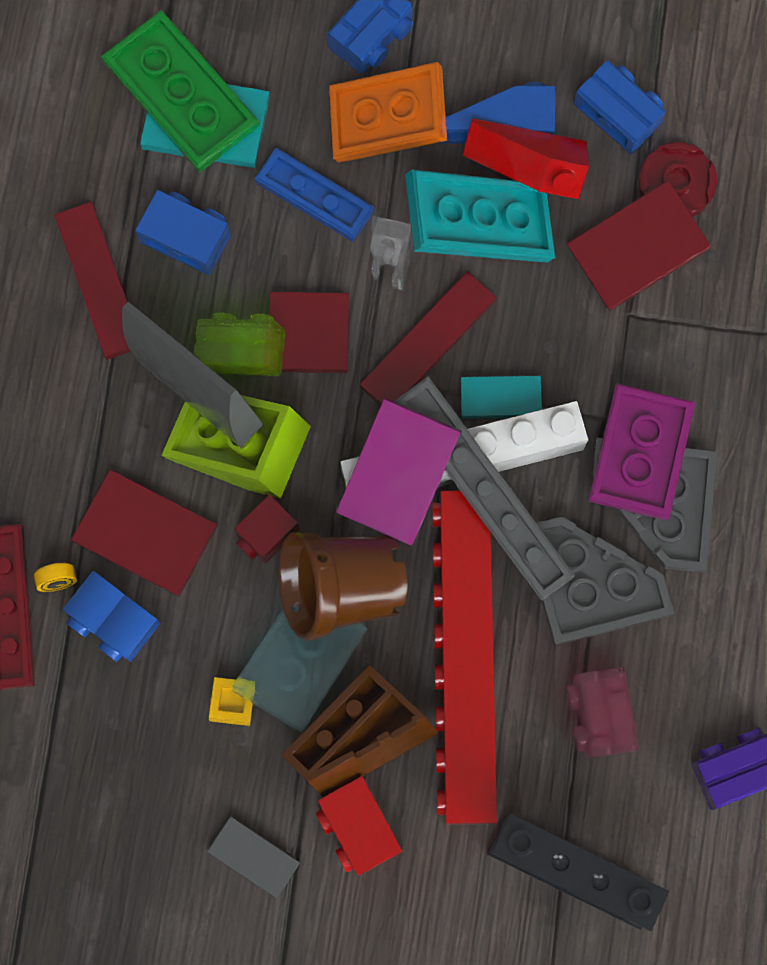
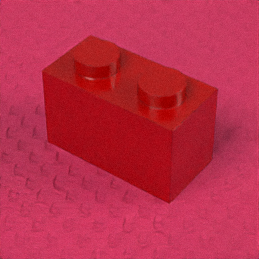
M362 776L318 800L322 809L315 814L326 835L335 832L342 845L335 852L346 872L354 869L357 876H360L403 852Z

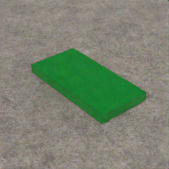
M162 10L101 56L103 63L199 173L260 126L259 120Z

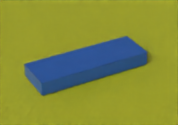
M278 148L274 149L254 178L257 185L353 243L374 213V206Z

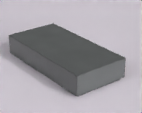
M231 816L207 851L277 899L300 865L299 861Z

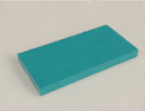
M413 169L405 174L415 252L546 263L555 259L547 193L539 192L515 180Z

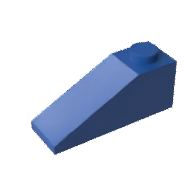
M528 82L523 86H514L446 117L447 141L438 143L465 144L472 118L555 134V86H546L541 82Z

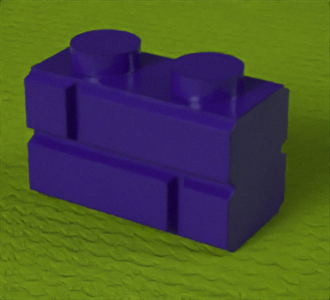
M760 727L737 736L739 742L737 746L724 750L722 743L698 752L701 760L692 763V768L711 810L721 808L767 789V734L763 735Z

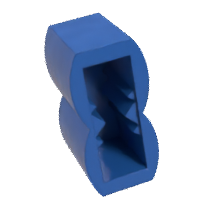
M92 571L62 609L71 616L66 624L85 638L92 632L102 640L98 648L116 662L122 656L129 662H132L161 624L149 612L94 571Z

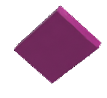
M616 383L588 502L668 521L696 402Z
M384 398L336 513L412 546L462 431L388 398Z

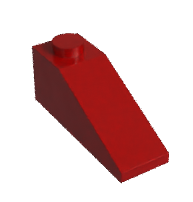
M474 118L471 120L463 148V156L539 192L579 199L589 169L587 141Z

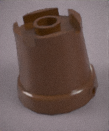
M311 532L290 533L283 541L280 551L278 578L284 613L290 628L296 636L302 640L312 641L326 637L337 628L379 618L397 616L399 612L394 607L404 606L407 595L404 561L394 562L390 550L400 549L397 542L388 535L321 537L318 533ZM291 608H296L298 611H292Z

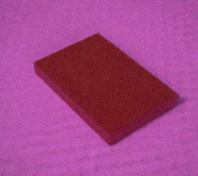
M669 181L567 243L572 255L609 312L711 249L710 243Z
M110 470L71 541L180 597L218 526L210 520Z

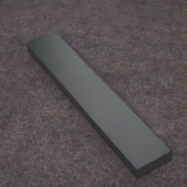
M426 377L395 400L399 404L462 431L445 471L541 601L575 577L429 377Z

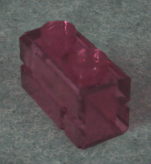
M620 667L574 675L572 678L573 685L567 686V697L570 710H578L580 726L574 727L577 751H585L586 760L637 752L639 748L625 668Z

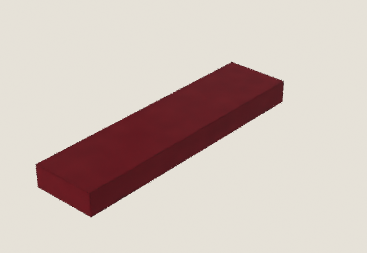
M92 202L54 214L106 360L130 352L122 327V308L128 301Z
M466 272L362 381L360 388L380 406L384 398L392 401L398 399L426 376L496 301V296L470 273Z
M22 524L0 526V690L35 686L24 527Z

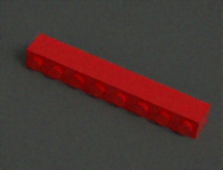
M441 491L440 503H432V527H440L441 543H433V567H441V583L433 584L434 608H442V624H434V648H442L443 665H435V690H443V706H435L436 730L444 731V748H436V773H444L445 790H437V815H445V824H496L491 533L460 491Z

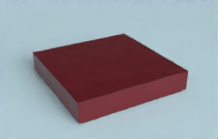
M270 292L268 372L348 373L349 293Z

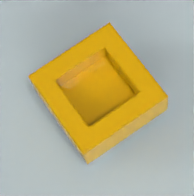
M214 677L209 721L250 726L255 682Z

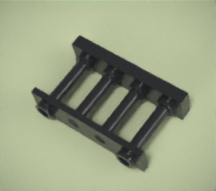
M511 813L509 817L504 818L487 854L639 930L644 928L652 932L670 892Z

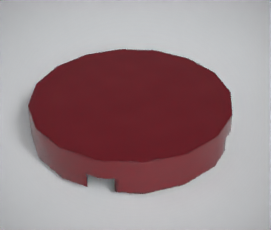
M684 142L665 143L659 146L657 150L649 154L643 161L638 177L641 197L669 181L692 217L701 213L712 201L718 183L716 167L704 155V151L695 145Z

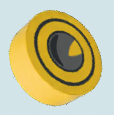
M70 563L49 564L39 568L34 573L36 588L40 592L63 590L77 582L74 566Z

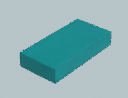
M541 376L461 377V419H507L542 410Z

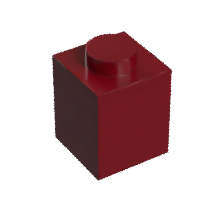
M270 494L234 528L237 536L240 538L236 545L252 561L258 556L265 564L282 548L283 541L290 533L300 531L298 522Z

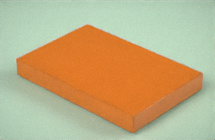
M438 62L329 85L333 159L338 163L447 141L443 70Z

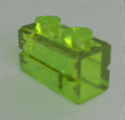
M213 313L212 319L199 318L197 321L195 337L197 341L194 345L193 355L216 374L280 376L283 363L282 352L284 351L286 337L285 329L274 321V317L266 314L256 313L250 315V320H236V316L229 313Z

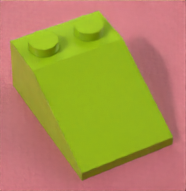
M241 395L263 425L240 448L187 402H184L162 456L246 490L264 495L270 494L272 497L281 499L311 426L290 406Z

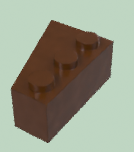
M369 665L281 756L321 796L325 797L439 733L424 714Z

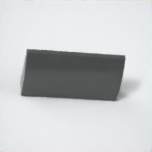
M130 302L123 306L122 327L124 337L136 361L242 448L260 429L263 423L238 391Z

